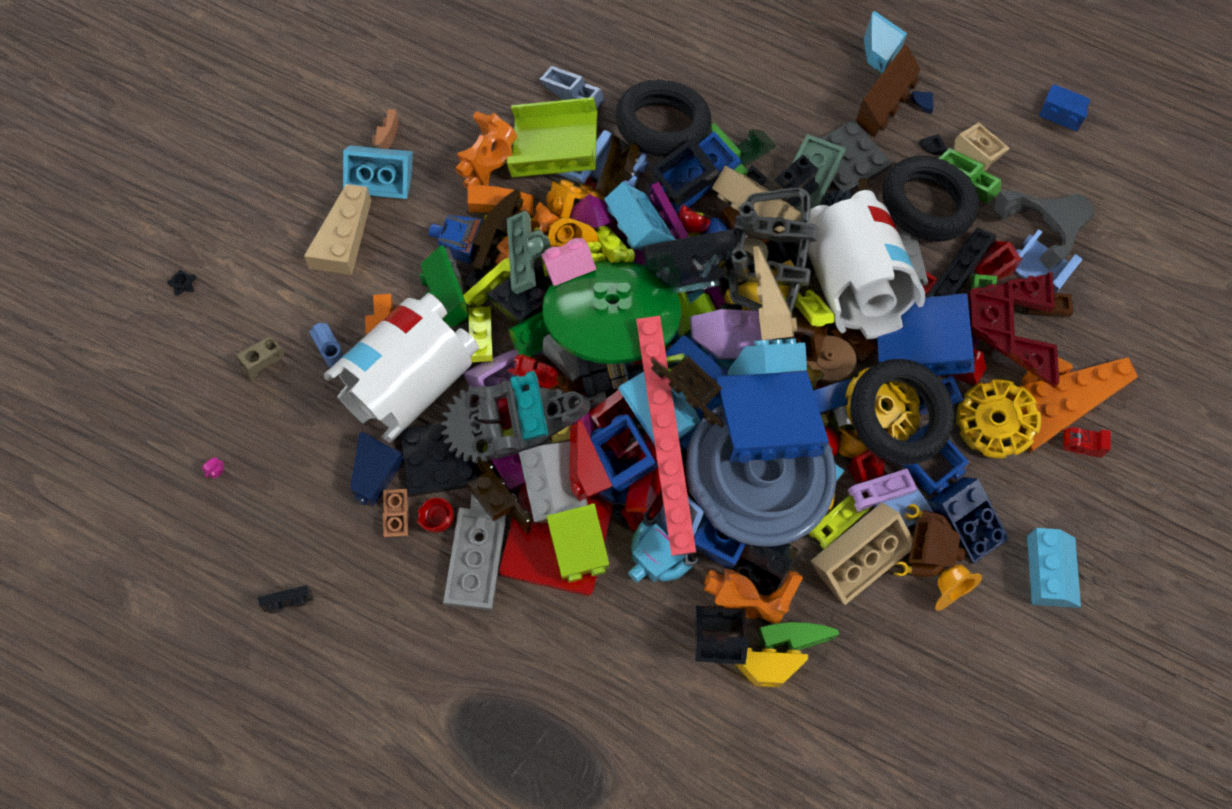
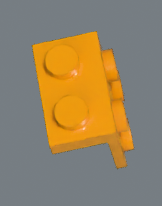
M561 180V183L553 181L551 190L546 197V206L561 218H569L575 198L583 199L590 194L603 201L605 200L598 192L592 190V186L581 184L578 187L574 186L573 182Z

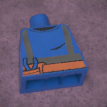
M449 215L446 217L443 226L431 224L429 236L438 238V246L444 245V248L449 247L453 258L471 265L477 250L472 243L483 220Z

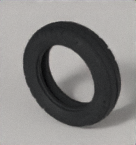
M648 80L630 87L622 95L616 108V124L622 137L630 145L632 143L636 144L639 147V151L652 156L667 157L691 138H694L699 144L708 137L711 129V112L704 98L692 88L675 81ZM648 105H668L684 112L690 118L692 124L678 132H661L642 124L637 119L635 113L640 108Z
M920 155L903 159L891 168L883 183V204L887 208L892 220L905 232L911 233V235L917 238L934 242L955 239L969 230L977 217L979 197L974 184L957 166L952 163L949 164L948 161L941 158ZM917 179L938 184L954 199L957 207L956 214L951 217H934L920 211L908 200L904 192V184L910 180Z
M907 359L885 360L865 371L854 387L850 403L852 423L860 440L876 456L896 464H917L935 456L947 443L954 424L952 400L940 378L926 366ZM893 381L905 383L914 388L925 401L929 413V423L924 436L919 441L904 442L888 434L881 426L875 411V399L878 390L884 383Z

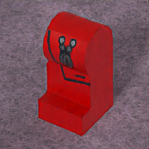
M1075 427L1067 428L1064 430L1063 449L1075 452L1076 454L1103 458L1111 450V431L1101 430L1097 432Z

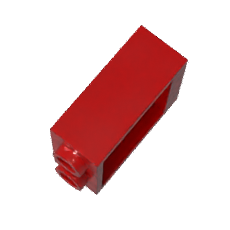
M617 390L590 411L589 414L598 428H605L611 424L607 417L627 402L621 392ZM648 434L643 435L648 446L652 445L653 442ZM618 435L607 441L618 459L625 458L630 460L640 454L639 450L641 447L637 441L627 448Z

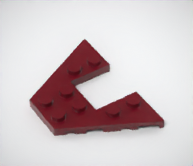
M1049 271L1045 275L1036 277L1033 275L1028 276L1026 279L1009 280L1005 284H991L985 288L971 289L967 294L971 333L1055 388L1059 384L1057 345L1015 336L1013 304L1051 312L1055 308L1053 272Z

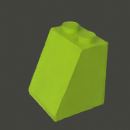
M595 504L547 515L562 580L567 579L568 582H575L581 580L582 575L591 573L592 576H598L606 573L605 569L609 568V561Z

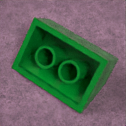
M444 245L439 246L420 264L422 273L418 275L422 286L427 285L428 291L425 293L432 294L445 307L447 315L442 320L451 328L469 322L466 302Z

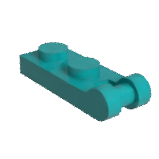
M535 371L527 372L525 376L520 377L516 375L511 377L523 440L529 441L547 436L548 430ZM529 384L530 390L524 391L523 386Z

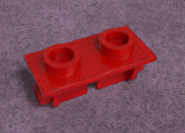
M517 354L514 358L516 367L508 369V372L520 377L525 376L527 372L535 371L539 387L548 389L559 383L555 380L558 376L555 368L539 362L537 369H535L536 360L524 354Z

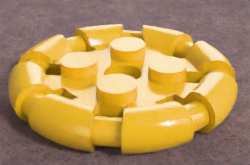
M869 368L860 371L858 377H853L846 390L845 398L848 399V405L845 407L852 426L850 413L852 393L859 378ZM887 382L880 387L876 395L875 411L881 426L887 429L888 434L898 440L907 441L909 436L917 431L921 421L919 396L914 388L905 383ZM881 400L888 404V411L882 408ZM905 406L910 408V412H905Z
M1001 379L990 380L989 383L985 384L981 382L970 388L963 395L964 400L958 404L956 410V425L960 427L961 432L959 434L962 440L973 451L976 449L982 452L983 456L989 458L1003 459L1007 455L1014 454L1016 456L1027 450L1034 443L1033 438L1039 434L1041 428V412H1038L1037 402L1030 392L1024 387L1019 388L1013 385L1014 382ZM993 391L995 394L987 397L986 392ZM1008 393L1016 396L1014 401L1006 398ZM977 403L979 406L977 409L970 407L971 404ZM1021 409H1027L1028 414L1023 415ZM1001 413L1004 415L1005 421L996 423L993 421L992 415ZM975 421L976 427L969 428L968 423ZM1021 426L1027 430L1025 435L1019 432ZM982 436L986 440H990L988 445L980 441ZM1010 439L1011 445L1004 447L1002 441Z

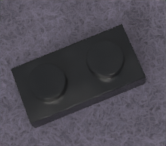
M308 585L260 596L258 600L259 606L264 612L278 613L284 607H302L307 605V602L313 601V595Z

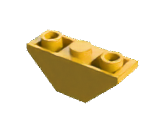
M748 648L746 665H735L754 686L780 688L808 660V654H801L800 650H787L786 653H777L776 649H762V652H752V648Z

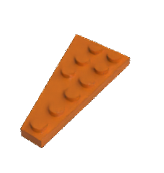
M1129 357L1059 375V384L1055 388L1043 380L1018 386L1019 388L1024 387L1031 393L1037 402L1038 412H1041V428L1039 434L1033 438L1034 443L1028 448L1029 453H1032L1093 408L1133 382L1138 376ZM1008 393L1006 398L1014 401L1016 396ZM1021 409L1023 415L1028 414L1027 409ZM1021 426L1020 432L1025 435L1027 430Z

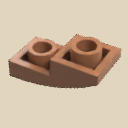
M388 109L387 118H383V127L377 126L376 135L372 136L373 148L389 149L399 123L395 109Z
M408 489L383 490L384 537L408 536Z

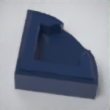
M912 91V102L916 103L923 112L932 114L933 92Z

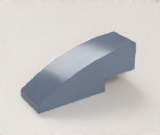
M551 66L539 79L544 86L563 100L594 97L597 109L605 101L600 88L586 84L582 76Z

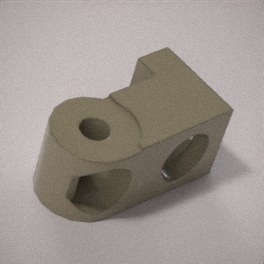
M267 337L236 356L239 366L252 380L259 376V371L268 367L269 364L279 361L285 351L273 337Z

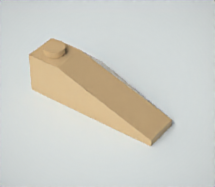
M754 246L756 278L759 279L757 296L759 302L762 303V307L759 309L762 340L794 337V332L798 331L796 317L792 318V313L761 248Z

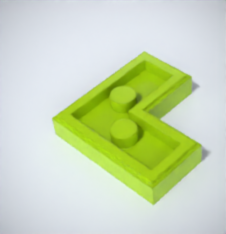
M678 287L675 291L681 304V319L677 331L679 336L682 337L691 333L689 319L691 316L716 311L708 294L703 293L690 303L684 288Z

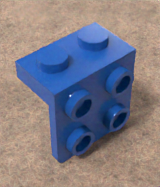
M1052 85L1039 116L1077 132L1088 114L1087 108L1090 99L1058 85Z

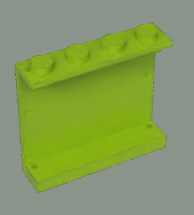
M594 97L511 105L515 118L514 131L517 134V139L513 143L512 156L507 157V165L511 177L596 170L597 108Z

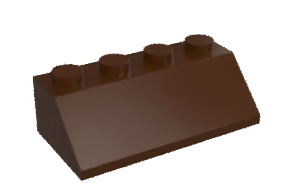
M904 45L861 103L856 122L864 131L876 137L880 130L884 131L890 121L888 120L889 117L896 115L900 108L898 106L900 102L905 103L910 94L909 90H914L920 81L918 75L921 69L908 46Z

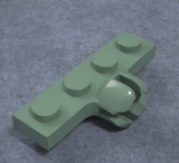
M526 211L507 218L511 290L516 294L536 286L534 262L537 258H542L541 254L551 248L550 241L547 235L543 234L542 230L531 232L530 215Z

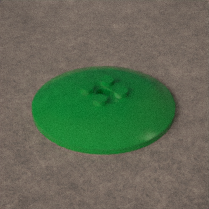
M608 259L594 262L596 270L556 286L552 283L545 294L543 320L550 336L569 353L596 363L624 364L642 360L636 319L660 316L665 346L673 339L680 325L681 304L675 289L666 286L658 277L650 273L648 267L635 262L620 260L618 263H611ZM608 301H616L618 303L609 304Z

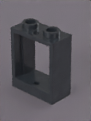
M691 138L651 168L654 173L653 181L655 183L659 182L663 186L670 203L675 202L678 208L715 182L719 177L717 168L694 138ZM692 154L705 172L675 192L663 174Z
M696 605L694 625L695 661L746 665L748 636L745 609ZM702 630L737 632V637L702 635Z

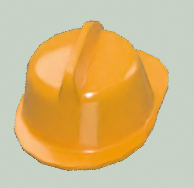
M561 218L549 226L550 230L547 237L551 247L563 246L575 238H584L586 243L598 242V236L594 228L574 219Z
M838 427L842 432L839 440V454L854 458L868 450L855 430Z
M961 564L945 570L938 578V587L942 596L937 601L935 610H943L959 597L971 592L981 582L982 575L979 573L972 574Z

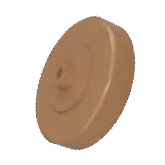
M826 335L818 361L806 360V371L809 379L823 386L848 380L856 366V354L852 346L839 337Z

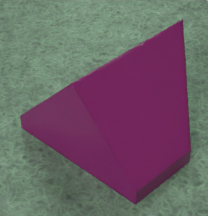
M590 194L572 208L569 217L570 219L588 224L592 228L615 224V218L607 210L609 207L607 203Z

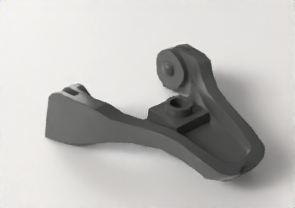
M999 191L994 205L995 212L1002 220L1010 218L1016 212L1038 210L1043 214L1042 219L1054 232L1059 231L1062 237V245H1053L1039 259L1048 270L1054 269L1067 257L1073 248L1076 234L1095 216V208L1091 200L1085 195L1077 193L1051 200L1035 198L1017 191Z

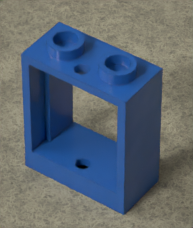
M627 414L615 417L611 421L612 424L605 428L596 429L591 433L590 437L611 484L618 491L624 490L658 468L656 457L634 420ZM629 428L646 457L617 475L601 445Z
M928 424L910 436L905 442L919 441L924 436ZM949 439L939 452L954 468L935 483L918 464H901L905 469H908L910 475L929 496L935 491L939 494L949 486L947 483L949 480L954 478L956 481L966 473L964 468L968 465L969 461Z

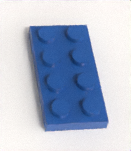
M715 131L698 144L717 168L719 175L724 166L735 170L742 164L738 156ZM690 154L664 173L663 176L673 190L677 192L705 172V170L695 157ZM715 182L683 205L689 208L711 190ZM672 202L671 205L678 215L682 206L678 208L675 202Z

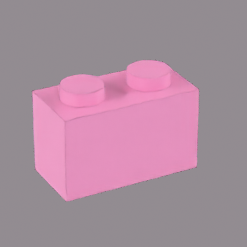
M584 238L572 239L563 246L551 247L541 254L549 278L554 286L596 270L591 252Z

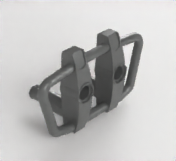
M789 188L754 193L749 195L746 201L740 205V215L736 216V225L734 227L737 233L736 243L732 251L733 255H731L732 260L727 270L730 298L734 303L758 312L760 307H762V304L739 295L738 279L759 283L755 273V262L750 261L749 256L743 249L746 235L777 243L800 242L796 266L780 264L774 261L767 262L771 270L778 272L774 277L778 286H790L786 303L792 313L799 287L809 286L811 271L805 268L809 242H816L818 226L810 223L811 199L806 190L802 188ZM800 197L801 222L782 217H758L753 205L755 202ZM778 226H782L785 228V230L780 234H776L773 232V230Z

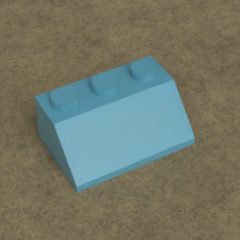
M349 145L343 150V189L346 184L368 187L370 196L407 199L412 176L413 151Z
M622 182L604 199L609 206L607 208L608 212L617 219L618 228L628 237L627 243L634 250L639 249L642 251V246L675 240L647 194Z
M796 339L754 341L755 346H745L728 370V376L807 370L805 343H796Z
M642 372L622 384L618 389L655 445L645 375ZM671 388L678 437L683 439L698 426L701 420L697 416L695 409L686 402L684 393L681 391L678 394Z
M1036 528L1027 536L1032 605L1080 608L1075 537L1060 529Z

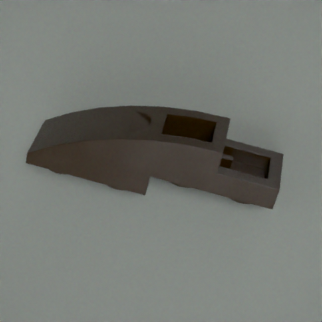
M515 189L504 197L491 210L480 226L472 243L475 249L479 250L473 265L475 271L485 273L486 269H490L493 257H491L492 251L497 249L496 247L500 242V236L498 235H508L507 218L514 216L516 211H520L522 208L523 199L519 190Z

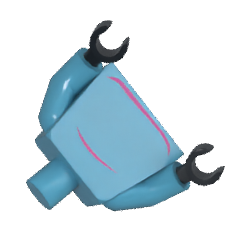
M652 507L649 508L648 512H644V519L636 529L631 544V551L633 552L631 559L636 565L628 574L636 583L646 575L653 582L658 580L663 582L676 580L691 569L692 564L702 562V557L694 561L692 554L671 556L668 535L656 523L652 526V522L660 518V512L656 514L654 519L650 517L649 512L652 510Z

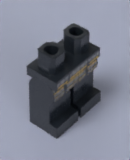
M805 155L800 156L774 179L776 184L775 190L802 188L811 196L819 189V184L815 181L818 168ZM800 197L783 199L795 208L801 204Z
M576 356L587 398L596 396V394L616 390L622 384L643 372L641 364L629 366L628 363L603 364Z

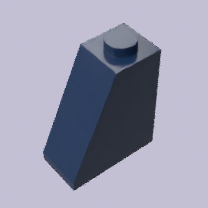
M362 431L359 434L350 490L356 502L363 506L369 504L374 507L383 494V490L387 488L403 464L404 459L402 453Z

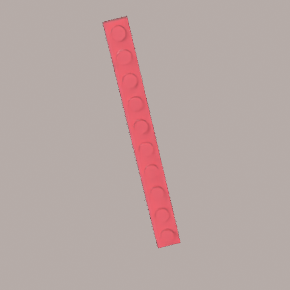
M660 316L636 319L671 556L696 553L672 391L668 385L670 380L665 375L660 378L651 369L653 364L650 358L652 356L668 369Z

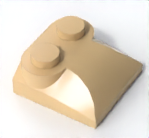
M979 122L959 134L954 144L955 151L983 164L984 171L1010 149Z

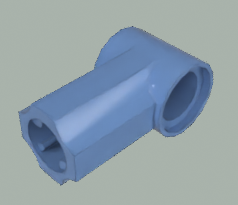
M327 323L314 325L309 332L326 365L331 368L344 356V353Z

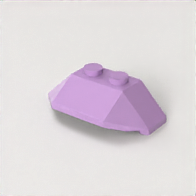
M721 309L689 318L692 340L699 343L718 359L736 360L745 346H755L754 341L762 340L758 311Z

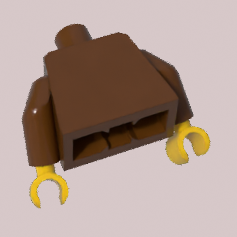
M910 504L906 507L915 513V515L905 513L904 518L906 520L912 521L916 517L921 519H916L908 562L912 566H907L905 562H897L894 565H902L904 572L902 574L894 573L896 576L912 573V576L933 577L943 573L946 567H954L956 561L960 562L964 559L965 550L958 547L960 535L952 530V526L943 515L927 510L919 511L918 506L915 504Z

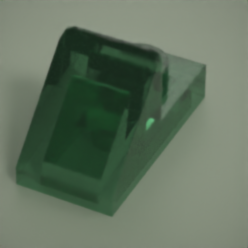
M750 129L748 139L736 147L741 151L740 160L742 165L746 167L774 149L776 144L763 130Z

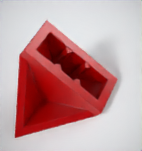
M996 241L975 270L978 275L997 276L998 281L1013 275L1022 258L1011 242Z
M868 449L855 456L847 469L857 484L885 476V460L876 456Z

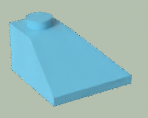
M875 11L871 15L863 40L867 63L883 73L901 50L907 33Z

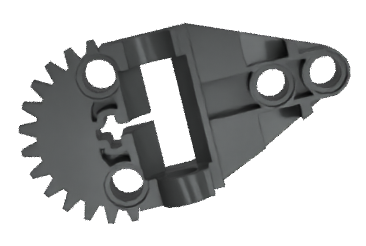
M511 380L502 381V383L495 386H480L477 388L469 386L467 393L465 390H460L461 398L453 396L455 405L447 404L451 411L443 412V415L448 420L441 422V425L447 426V429L441 433L442 435H449L444 441L447 445L452 443L449 451L454 452L457 450L456 457L461 458L464 454V461L469 462L471 456L474 463H478L479 457L484 462L487 459L497 460L534 448L581 419L589 412L590 402L586 397L577 392L566 393L560 389L551 390L539 387L548 435L525 441L522 436ZM529 385L523 386L524 391L530 390ZM480 398L479 405L475 407L476 401ZM507 398L514 437L504 436L502 425L498 423L491 424L501 421L498 400ZM579 399V406L573 409L574 402ZM558 406L557 413L552 416L553 408ZM488 443V449L483 452L484 445Z

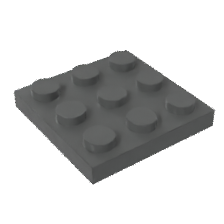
M855 119L821 138L846 148V153L831 182V185L837 192L839 190L851 192L858 188L859 178H868V181L889 170L893 164Z

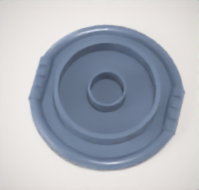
M722 404L713 409L712 411L725 425L722 428L716 423L712 426L703 418L692 434L686 454L688 491L704 511L713 527L736 541L760 547L788 544L811 532L826 515L835 493L836 466L832 448L829 444L823 455L817 457L778 458L770 461L751 460L745 463L739 461L730 462L729 459L733 451V445Z

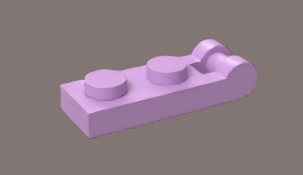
M904 469L854 485L847 491L856 502L854 506L857 512H860L882 502L915 493L917 487L908 469ZM867 492L869 498L864 499L862 493Z

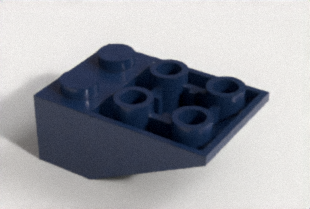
M962 477L927 501L933 512L943 515L952 526V530L959 533L960 541L958 547L965 550V555L972 564L1009 539L984 488L977 478Z

